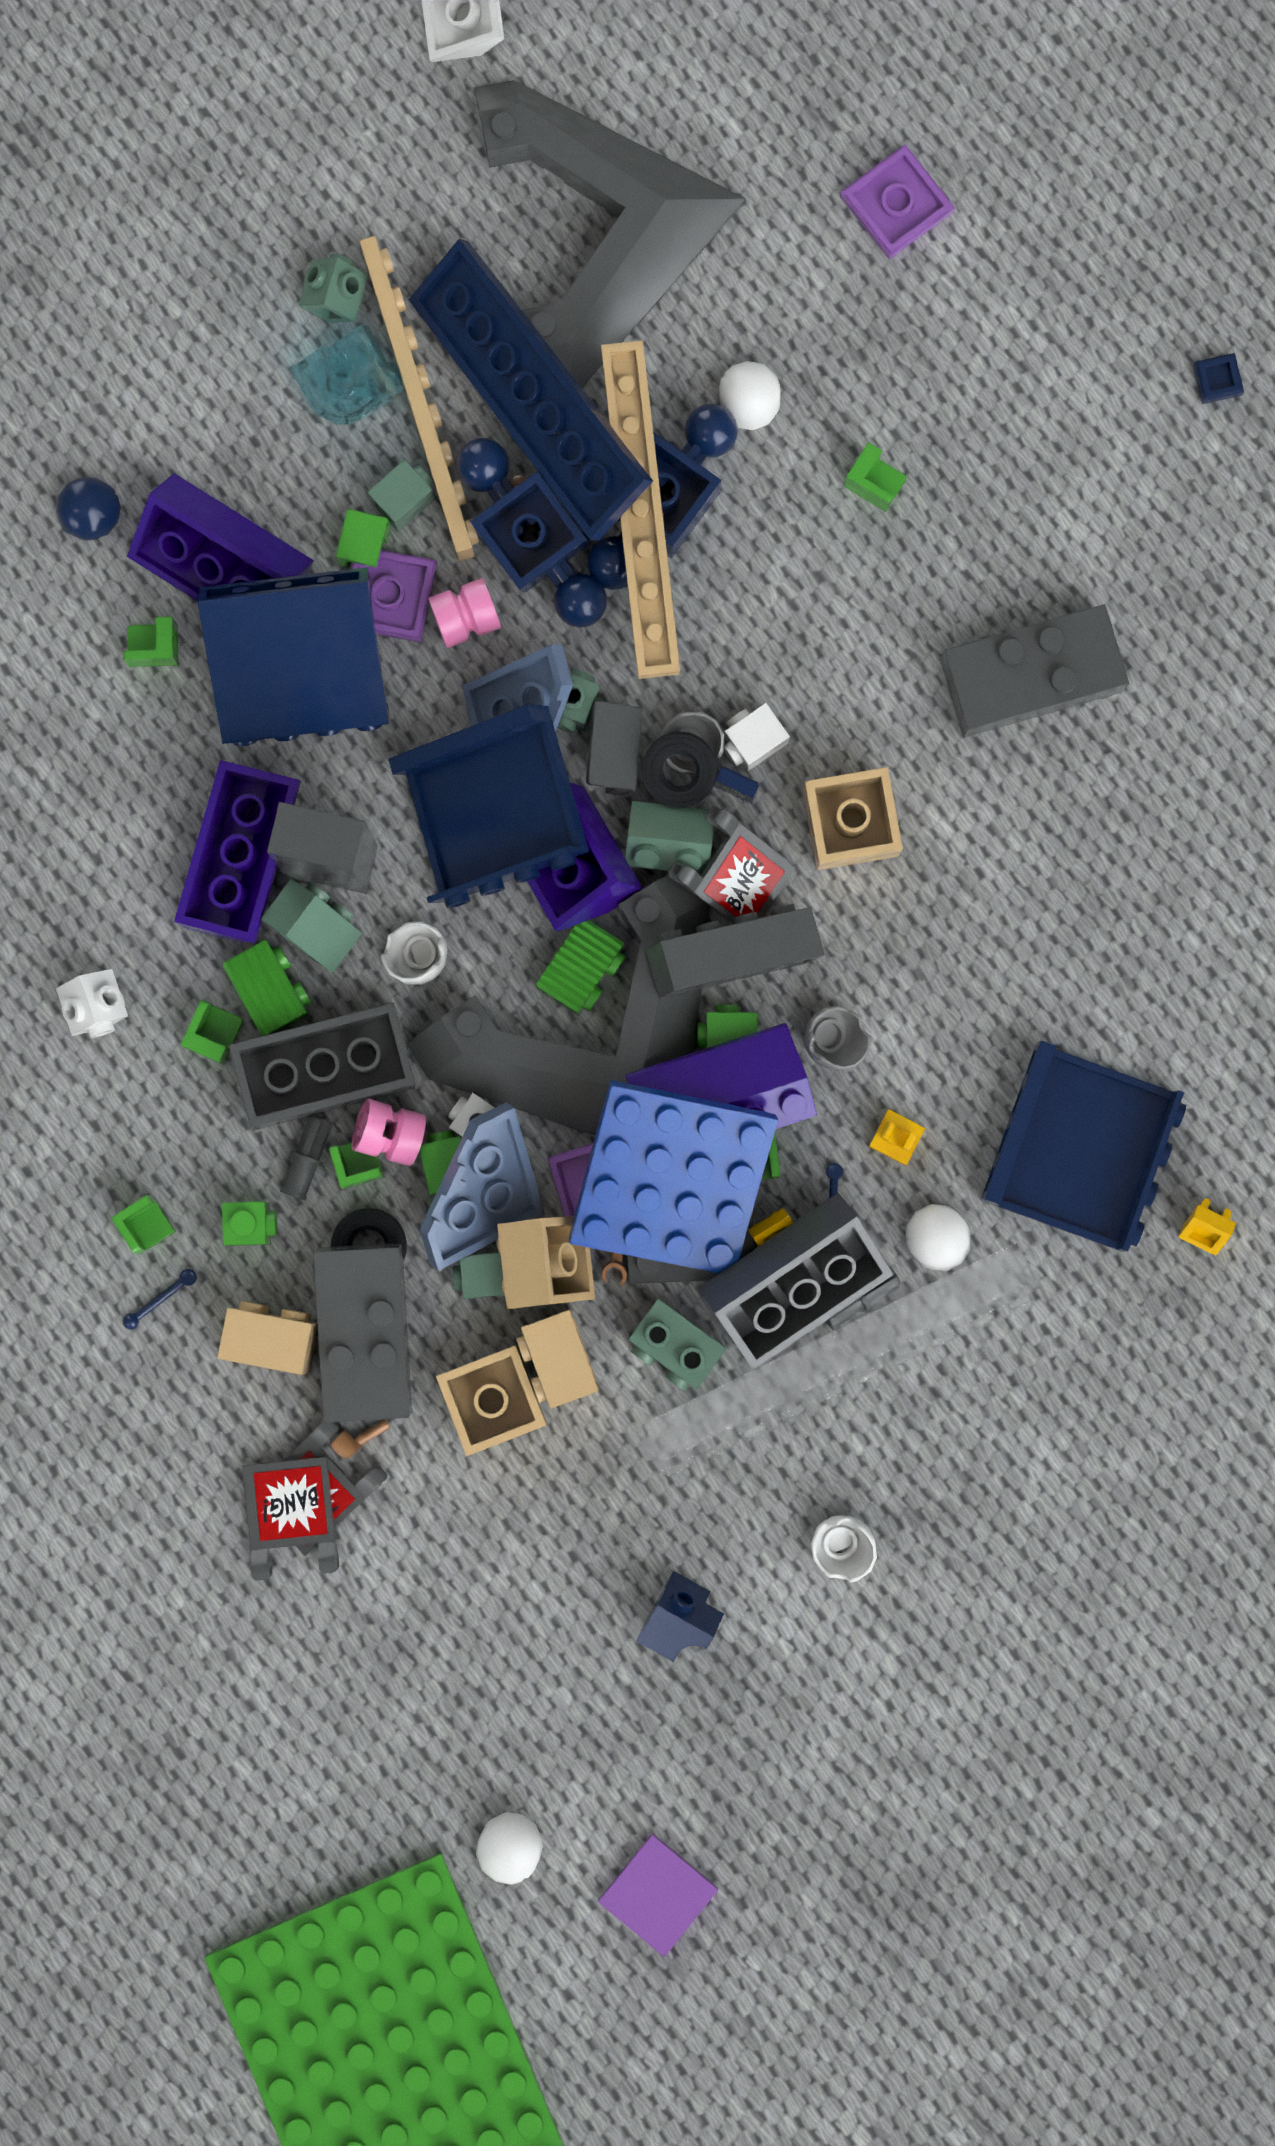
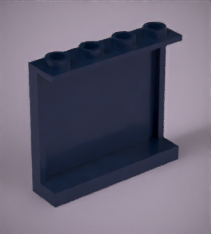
M368 567L199 587L197 604L222 744L233 743L235 746H249L261 739L274 738L277 741H290L303 734L316 733L318 736H332L344 729L357 728L359 731H373L379 729L382 725L389 724V707L385 696L370 595Z
M527 704L388 759L392 775L407 776L439 893L427 897L428 903H445L446 908L458 907L470 902L469 895L480 892L481 896L498 893L505 890L504 883L515 879L516 883H523L540 877L539 870L549 866L551 870L570 867L576 864L574 857L589 852L548 706Z
M1039 1041L1033 1050L980 1201L1120 1252H1128L1130 1245L1136 1247L1141 1239L1145 1223L1139 1220L1144 1206L1151 1207L1155 1199L1159 1184L1153 1182L1158 1166L1164 1168L1170 1157L1173 1144L1168 1143L1167 1140L1172 1126L1178 1128L1184 1117L1186 1104L1181 1103L1184 1092L1179 1090L1173 1092L1059 1051L1056 1049L1057 1046Z

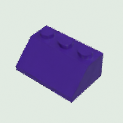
M571 782V789L589 852L574 857L576 864L570 867L551 870L549 866L539 870L540 877L527 881L555 931H561L609 913L642 888L584 786Z

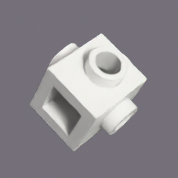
M112 969L79 975L56 988L62 1005V1013L68 1023L72 1036L88 1032L91 1038L107 1035L115 1031L113 1024L128 1017L124 998L119 990Z

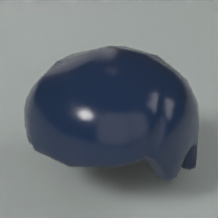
M82 477L67 483L57 498L55 514L65 533L84 541H90L107 536L118 524L121 506L115 490L109 484L97 478Z

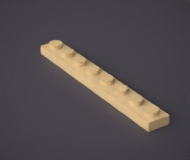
M375 236L360 240L362 253L458 561L475 557L472 545L479 543L476 530L470 522L472 519L464 521L460 506L467 504L460 480L452 482L447 468L455 465L448 441L440 443L435 428L442 427L443 425L436 402L427 404L423 390L431 388L424 364L415 365L411 351L419 348L412 325L403 327L399 312L406 311V306L400 287L391 288L387 274L394 272L388 249L386 247L379 250Z
M643 340L601 345L609 424L653 480L648 488L620 517L638 679L680 675Z

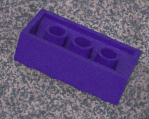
M175 473L150 492L127 555L129 559L196 601L198 600L199 587L307 575L314 562L305 554Z
M220 760L174 919L175 923L188 930L226 940L256 943L262 922L261 918L264 915L277 869V864L267 851L278 804L283 802L295 805L301 784L300 780Z
M786 1023L625 1075L628 1084L776 1114L778 1118L776 1129L817 1116L808 1077Z

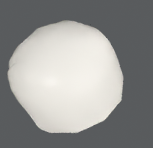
M745 361L732 365L724 372V377L720 380V405L727 408L733 414L738 428L755 430L768 425L780 408L781 389L777 375L763 363Z
M423 921L407 922L387 936V944L384 953L381 954V961L390 976L408 985H423L434 980L443 970L447 958V943L437 928ZM411 949H412V952H413L414 959H415V962H416V963H414V962L412 961V959H411V956H410V950H411Z
M930 1204L916 1211L907 1224L906 1244L908 1249L922 1266L927 1269L948 1271L961 1264L970 1251L969 1226L962 1215L950 1206Z
M838 1515L825 1519L817 1526L811 1540L813 1561L829 1578L844 1579L850 1583L857 1582L871 1572L877 1559L875 1537L871 1530L861 1520L852 1516ZM849 1547V1549L843 1553H835L837 1551Z
M505 1812L489 1820L480 1834L477 1844L476 1856L481 1870L495 1882L513 1885L522 1882L525 1878H529L540 1860L543 1848L542 1838L537 1825L523 1814Z

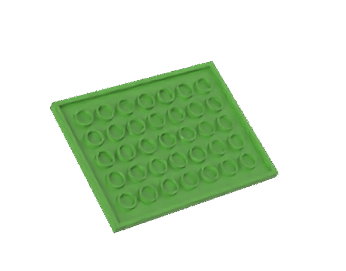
M442 1852L218 1949L204 1957L282 2146H565Z

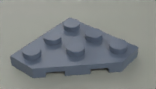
M551 644L462 685L472 726L521 706L531 704L549 707L556 732L573 683L562 644Z
M505 1102L470 1120L421 1225L420 1233L430 1265L438 1271L498 1240L497 1224L538 1219L545 1215L513 1106Z

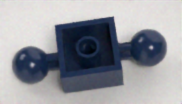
M718 404L702 405L689 415L685 425L687 444L681 451L653 432L660 495L665 491L670 492V500L661 501L667 556L671 559L720 494L722 480L701 465L707 457L714 458L727 453L737 439L738 426L735 417L727 408ZM622 532L619 536H610L598 541L592 547L588 556L587 565L590 575L597 579L605 589L619 590L628 586Z
M476 438L467 442L457 455V474L466 487L477 492H487L494 502L493 505L470 521L520 591L526 593L548 576L556 587L554 606L558 616L565 623L573 627L582 628L595 624L601 619L606 610V591L597 579L587 574H576L568 563L571 558L591 544L587 536L538 471L514 488L507 478L509 459L506 451L499 443L488 438ZM529 523L534 527L539 525L541 527L538 532L539 538L535 542L531 540L523 541L522 539L527 534L524 527Z

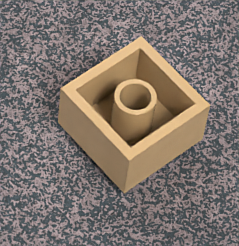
M888 767L804 782L802 791L817 871L899 857L903 847Z
M574 1216L538 1218L497 1224V1247L501 1255L503 1271L502 1291L506 1298L507 1309L596 1299L590 1248L569 1243L568 1237Z
M240 1301L239 1308H227L217 1359L299 1375L310 1373L318 1336V1323L310 1322L311 1313L282 1309L281 1316L269 1314V1305L249 1301Z
M571 1310L521 1327L523 1336L516 1338L524 1362L533 1360L538 1376L532 1378L531 1381L539 1403L547 1401L550 1409L599 1391L597 1380Z
M518 1345L436 1376L466 1457L548 1424Z

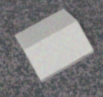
M421 0L429 60L431 62L481 56L504 40L499 0Z

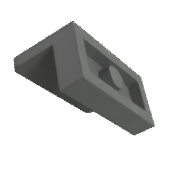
M597 701L592 704L586 783L588 785L606 787L607 794L624 795L636 790L642 707Z

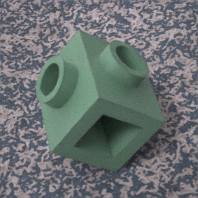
M331 254L330 258L312 259L311 265L305 274V285L299 307L327 322H354L358 308L364 298V288L368 274L355 268L354 261L343 255Z
M572 669L570 674L573 683L571 692L580 695L581 698L577 703H566L557 728L570 733H574L575 729L585 732L589 721H591L592 704L597 701L605 702V700L599 698L600 685L594 683L595 677L581 670Z

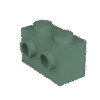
M632 801L626 849V861L629 866L670 870L675 862H679L683 866L691 867L698 874H702L711 857L714 826L705 820V816L710 809L694 807L674 808L664 804Z
M290 879L261 920L312 960L333 973L362 935V932L350 923L354 916L334 901L330 906L326 904L330 896L319 887L310 882L305 888L293 879Z
M660 1299L656 1300L628 1339L635 1344L630 1351L649 1366L657 1360L669 1370L664 1377L683 1391L689 1385L697 1390L727 1349Z

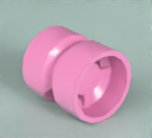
M483 578L462 585L458 595L447 590L428 597L446 648L468 641L471 631L480 636L501 629L499 618Z
M367 1098L362 1104L356 1119L352 1135V1150L374 1157L383 1152L386 1160L410 1167L417 1158L423 1141L426 1117L422 1113L400 1108L395 1113L390 1104ZM388 1125L386 1135L383 1137L385 1126Z

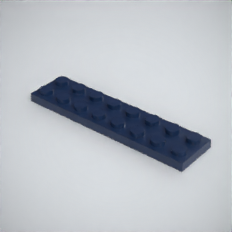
M458 239L408 300L590 540L599 541L648 488L653 480L469 241Z

